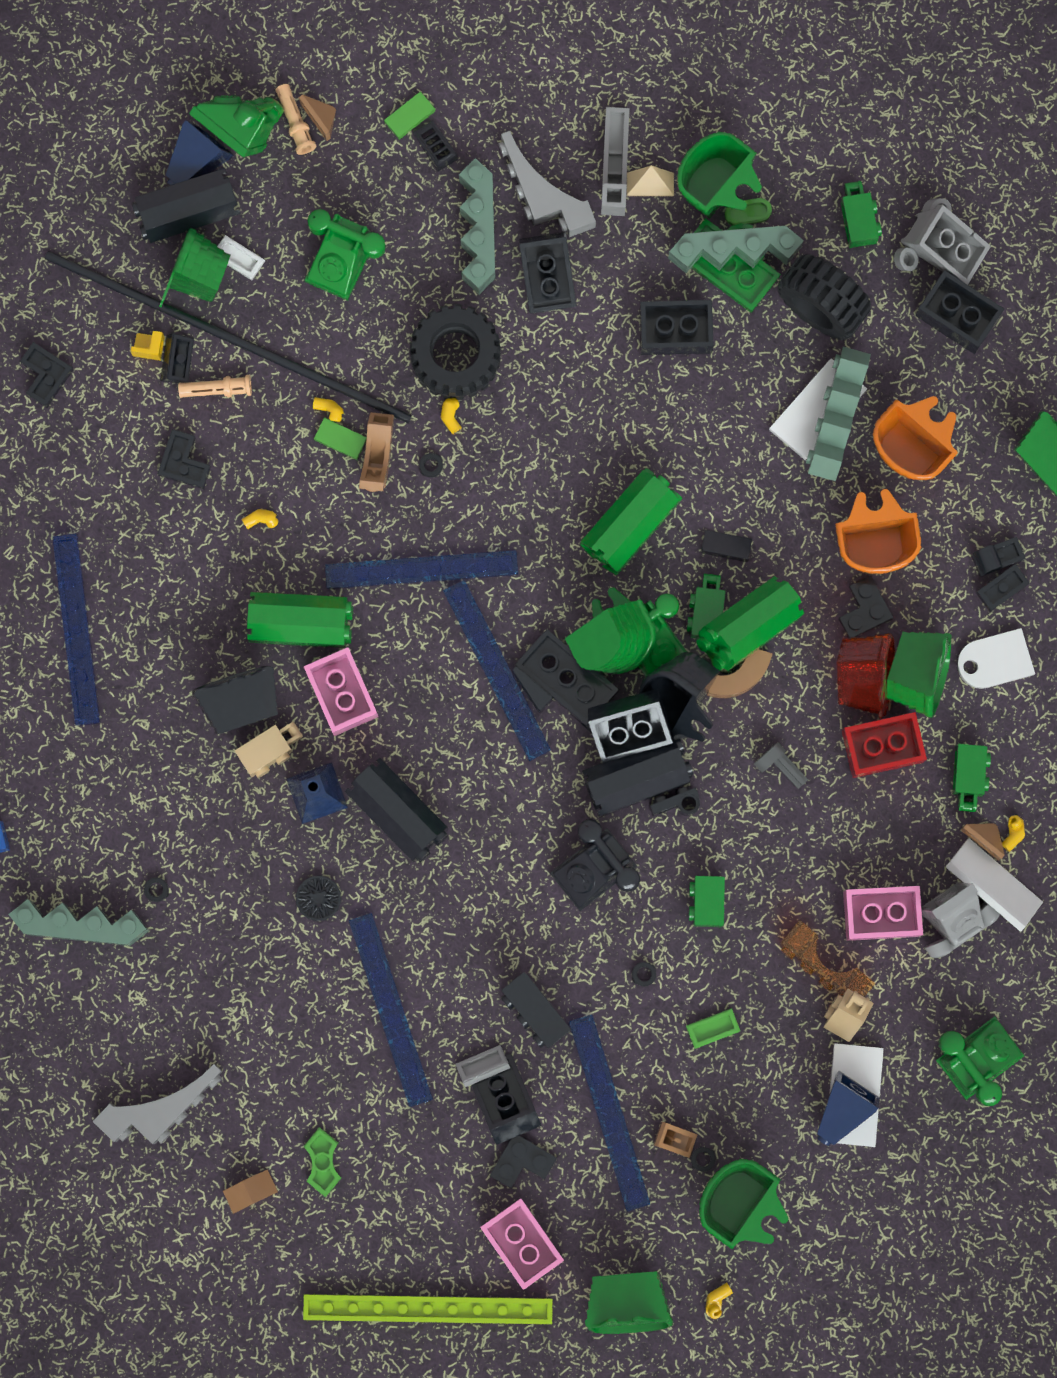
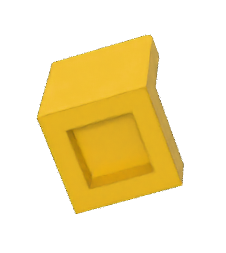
M153 331L152 335L137 333L134 347L131 346L130 350L132 356L161 361L165 340L163 332Z

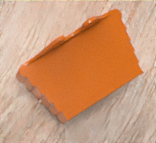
M935 396L911 405L895 400L875 423L873 440L878 453L892 470L908 479H933L958 454L951 444L956 414L949 412L942 422H934L929 416L930 409L938 403V398Z
M883 489L880 492L883 501L881 509L877 511L868 509L866 506V494L859 492L850 517L844 522L835 524L841 557L850 567L858 571L871 574L893 572L907 566L916 558L921 550L917 513H908L902 510L887 489Z

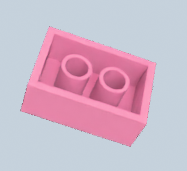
M348 647L304 666L334 736L378 717Z
M920 886L850 889L843 892L846 941L920 937L923 935Z
M522 1198L480 1227L523 1290L564 1261Z

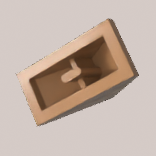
M661 1122L654 1146L690 1158L697 1134Z
M268 1169L223 1191L233 1214L278 1192Z

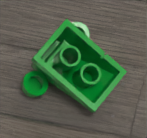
M221 95L215 96L213 100L199 103L192 108L189 114L244 158L263 152L268 145L266 142L274 124L279 121L284 113V108L277 100L271 97L241 100L240 96Z
M323 209L314 210L308 216L309 230L314 235L320 236L325 234L305 278V282L348 301L368 257L376 259L385 253V240L380 234L370 232L367 226H361L341 217L339 214H335L331 220L327 211Z
M665 593L660 595L655 602V606L651 600L644 604L656 629L655 646L650 656L639 665V669L645 677L674 657L687 652L664 620V618L674 617L679 610L678 599L672 594Z
M994 1016L965 1039L956 1031L943 1033L938 1043L940 1050L944 1054L936 1059V1062L965 1100L976 1093L977 1100L982 1105L994 1106L1002 1098V1089L992 1080L1022 1059L1024 1054Z

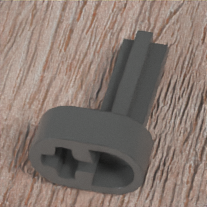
M776 742L754 765L763 773L774 763L791 783L799 789L808 779L784 754L786 750L783 746Z

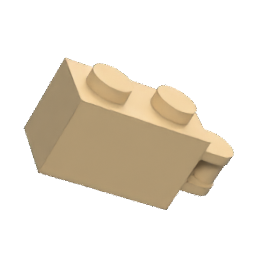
M294 722L280 730L274 725L236 749L235 753L250 776L254 777L256 775L257 778H260L270 771L268 767L275 762L280 765L290 758L289 754L293 752L290 745L301 739L303 735ZM289 731L292 738L286 741L282 735Z
M847 989L842 996L838 994L833 1004L829 1006L824 1015L827 1021L823 1028L850 1042L865 1022L874 1003L868 997L865 998L858 994L857 991L853 992Z

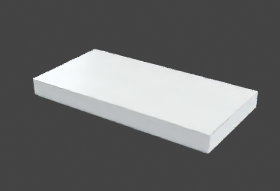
M833 359L826 363L769 428L774 435L804 460L807 459L809 450H814L818 436V432H815L818 417L823 418L827 400H823L827 386L831 387L836 371L835 368H832ZM862 384V389H861L860 397H861V396L866 392V390H867V388H866L863 384Z
M970 838L965 841L946 865V868L962 882L973 883L978 891L977 895L1020 932L1026 927L1043 903Z
M834 1043L830 1092L837 1072L841 1071L880 1097L884 1048ZM878 1110L837 1143L875 1147Z

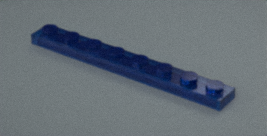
M75 533L54 536L53 545L75 725L97 724L101 722L78 535Z
M517 551L325 564L327 589L513 576L518 575Z
M465 580L444 589L443 592L529 762L550 752L551 749Z
M370 913L349 920L408 1105L412 1107L433 1100L373 914Z
M593 1015L569 1021L626 1211L650 1205Z

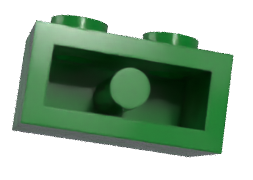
M695 876L694 882L689 883V896H694V906H689V921H693V927L724 926L725 877Z

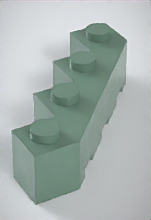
M475 158L459 174V183L472 194L460 206V215L473 226L461 239V247L474 258L461 273L462 280L480 295L495 279L493 176Z
M787 226L684 234L669 251L668 259L685 273L692 268L701 256L719 271L734 254L754 268L767 251L787 265L802 248L804 240Z
M844 346L841 355L836 354L832 368L836 369L831 387L827 386L823 400H827L823 418L818 417L815 432H818L814 450H809L806 463L810 464L808 474L836 481L871 354Z
M27 899L8 914L23 934L30 936L131 946L149 932V929L132 910L113 924L101 908L97 906L78 920L69 907L61 903L44 917L33 901Z

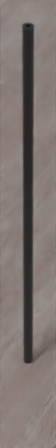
M51 251L46 253L45 260L381 412L394 415L395 418L408 424L412 415L166 303L159 307L161 301Z

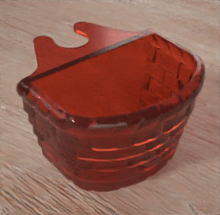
M891 633L859 638L851 637V639L843 638L837 658L838 704L878 714L881 719L886 715L890 699H887V679L895 657L894 636Z

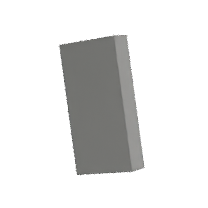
M501 1045L455 1064L465 1087L510 1068Z

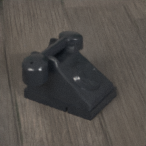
M593 819L582 821L577 830L579 839L586 845L550 873L579 911H582L615 884L623 892H632L637 889L640 883V875L635 870L637 865L608 829L602 832L600 823Z

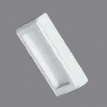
M226 235L217 246L223 249L224 252L231 254L227 265L250 280H253L265 262L263 258Z

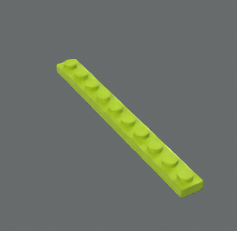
M304 1294L303 1320L552 1324L553 1299Z

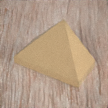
M652 165L627 172V196H674V173Z

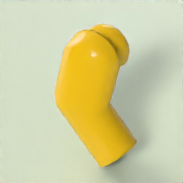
M314 398L313 409L330 412L329 419L331 421L340 422L342 420L344 411L335 401Z
M447 398L443 402L440 416L451 434L456 433L462 428L454 417L455 411L460 406L456 398Z
M258 509L241 519L247 529L259 522L266 523L268 528L278 525L277 515L273 511Z
M1013 815L1008 819L1009 836L1002 842V846L1008 852L1025 837L1024 821L1018 815Z
M728 1283L723 1284L707 1295L705 1310L707 1315L713 1319H717L722 1315V1300L733 1294Z

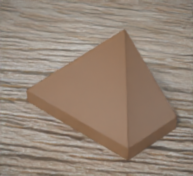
M301 95L299 97L300 105L326 141L331 139L336 109L331 105Z
M966 824L961 828L964 834L999 861L1004 857L1005 854L996 824Z

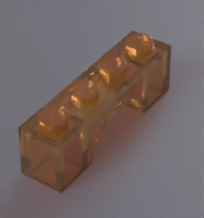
M800 920L779 943L783 947L781 951L790 959L796 957L802 962L800 967L809 975L815 973L821 978L819 983L828 991L834 989L842 996L847 989H850L853 992L857 991L858 994L865 997L876 984L858 968L842 973L826 968L819 960L816 951L819 936Z

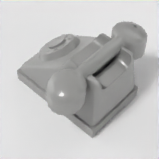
M941 198L930 199L924 204L922 212L916 214L918 218L908 235L901 239V243L906 247L897 249L894 255V262L901 271H913L917 267L918 257L942 272L946 270L968 285L991 246L951 212L952 208L948 200Z
M957 882L921 907L923 918H926L944 938L924 947L930 957L940 958L950 954L955 948L992 925L999 918L1000 914L986 901L981 906L979 905L978 891L973 883Z

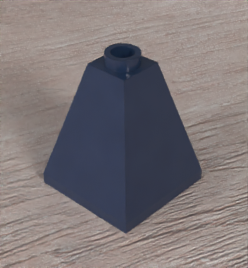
M185 120L166 172V176L169 178L167 183L172 185L209 173L230 160L234 155L200 126Z
M332 762L286 778L302 824L348 808ZM318 786L316 791H311L313 787Z
M838 1071L819 1125L817 1139L827 1146H830V1144L835 1145L876 1113L879 1108L880 1097L841 1071Z

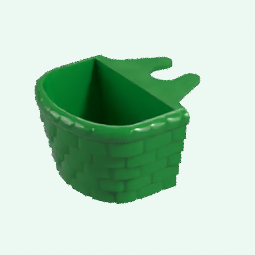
M717 132L705 136L686 152L679 165L677 174L679 191L688 203L709 219L720 206L745 210L747 204L736 196L735 190L739 185L746 184L756 193L761 191L762 186L752 167L757 153L731 133Z
M190 228L182 244L159 307H162L169 288L212 302L220 286L231 254L224 252L223 249L217 247L218 245L211 243V240L204 238V235Z
M1041 411L1038 414V418L1027 429L1028 432L1018 442L1019 445L1013 450L1046 487L1057 496V422L1049 413Z
M612 587L608 589V595L613 600L614 607L604 611L600 600L594 599L592 601L593 619L570 634L565 640L581 668L605 673L624 674L638 668L650 656L656 642V629L641 599L631 602Z
M902 632L887 679V699L909 706L911 709H916L917 713H922L928 718L934 717L942 696L950 663L952 639L950 633Z
M739 1159L724 1165L711 1177L702 1193L699 1203V1216L702 1226L730 1249H733L737 1243L744 1240L772 1244L774 1237L762 1229L761 1222L768 1215L775 1216L780 1223L788 1222V1215L776 1194V1188L781 1179L754 1160Z
M657 1271L592 1277L593 1285H591V1293H589V1310H587V1319L585 1320V1325L591 1332L599 1334L637 1333L666 1329L673 1325V1318L670 1315V1308L665 1297L663 1284Z

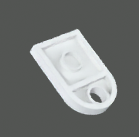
M1022 628L973 641L963 648L957 660V669L962 680L968 685L979 689L1035 675ZM972 661L976 664L977 670L974 674L965 672L963 667L965 662Z

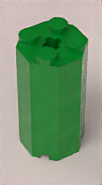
M645 468L582 539L580 546L590 557L596 558L604 564L602 567L617 576L677 507L682 497L674 490L668 488L670 483L664 477L659 475L656 478L652 471Z
M772 577L706 624L698 632L697 646L707 654L715 668L719 671L722 669L729 671L804 615L803 609L799 611L798 607L801 604V598L787 581L777 582L778 578Z
M250 593L252 600H249L247 617V629H251V634H247L249 643L346 648V644H351L352 629L348 625V620H353V606L348 597Z

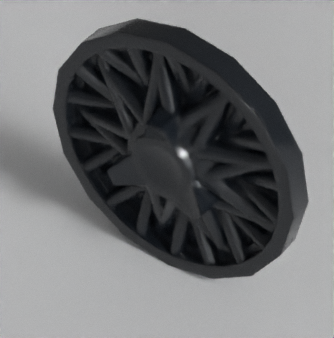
M312 876L304 880L296 893V905L300 913L313 921H325L333 917L341 904V892L337 884L324 876Z

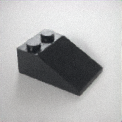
M566 232L519 239L530 314L577 307Z
M511 1053L505 1055L510 1066L509 1069L471 1085L496 1145L542 1126Z

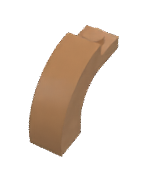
M370 412L367 425L365 458L359 489L376 492L383 491L386 487L394 415Z
M758 649L744 660L743 665L736 672L725 676L718 675L707 696L731 698L749 691L762 679L769 666L772 653Z

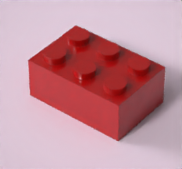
M916 712L845 727L841 731L852 778L916 765L927 760Z

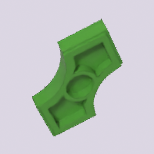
M319 1127L304 1145L312 1159V1171L307 1182L326 1197L341 1179L333 1164V1154L338 1142Z

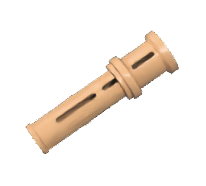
M280 85L275 91L284 108V113L290 126L289 135L293 137L297 146L296 153L304 155L312 152L316 148V143L312 141L308 132L310 129L309 125L303 121L290 85Z
M250 374L240 378L226 376L223 380L180 382L178 384L180 398L221 394L228 398L237 394L252 396Z

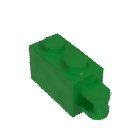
M861 181L844 183L845 197H842L840 204L848 247L854 248L877 244L879 236H882L880 222H876L875 214H877L876 200H872L871 192L864 193ZM858 191L857 195H851V192Z
M704 573L702 588L697 587L695 594L691 593L689 608H694L693 617H688L687 631L691 632L690 638L699 639L698 632L706 624L723 613L725 590H719L721 575ZM715 584L716 586L715 589H708L706 585Z
M967 744L955 746L952 794L959 795L958 811L976 812L977 797H982L985 791L989 790V777H986V767H990L991 753H987V746ZM964 795L972 796V802H965Z

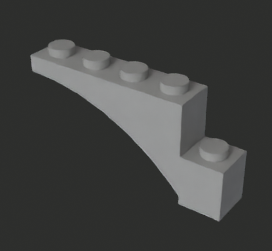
M606 107L601 215L625 216L630 108Z
M511 132L502 133L501 142L498 145L502 156H507L510 162L507 164V169L511 178L515 177L518 185L515 186L519 199L524 198L526 203L523 209L527 220L532 219L535 226L561 216L558 219L562 232L567 231L569 237L596 228V220L588 200L580 201L547 182L525 159L517 147Z
M213 1064L202 1076L187 1087L153 1102L116 1107L110 1103L96 1117L93 1123L113 1142H117L119 1139L123 1142L133 1132L130 1129L133 1125L152 1144H156L158 1141L162 1144L170 1136L171 1132L169 1129L174 1123L180 1125L188 1116L186 1113L191 1105L196 1107L205 1098V1095L202 1093L209 1086L213 1089L222 1080L220 1074L223 1071L216 1064Z

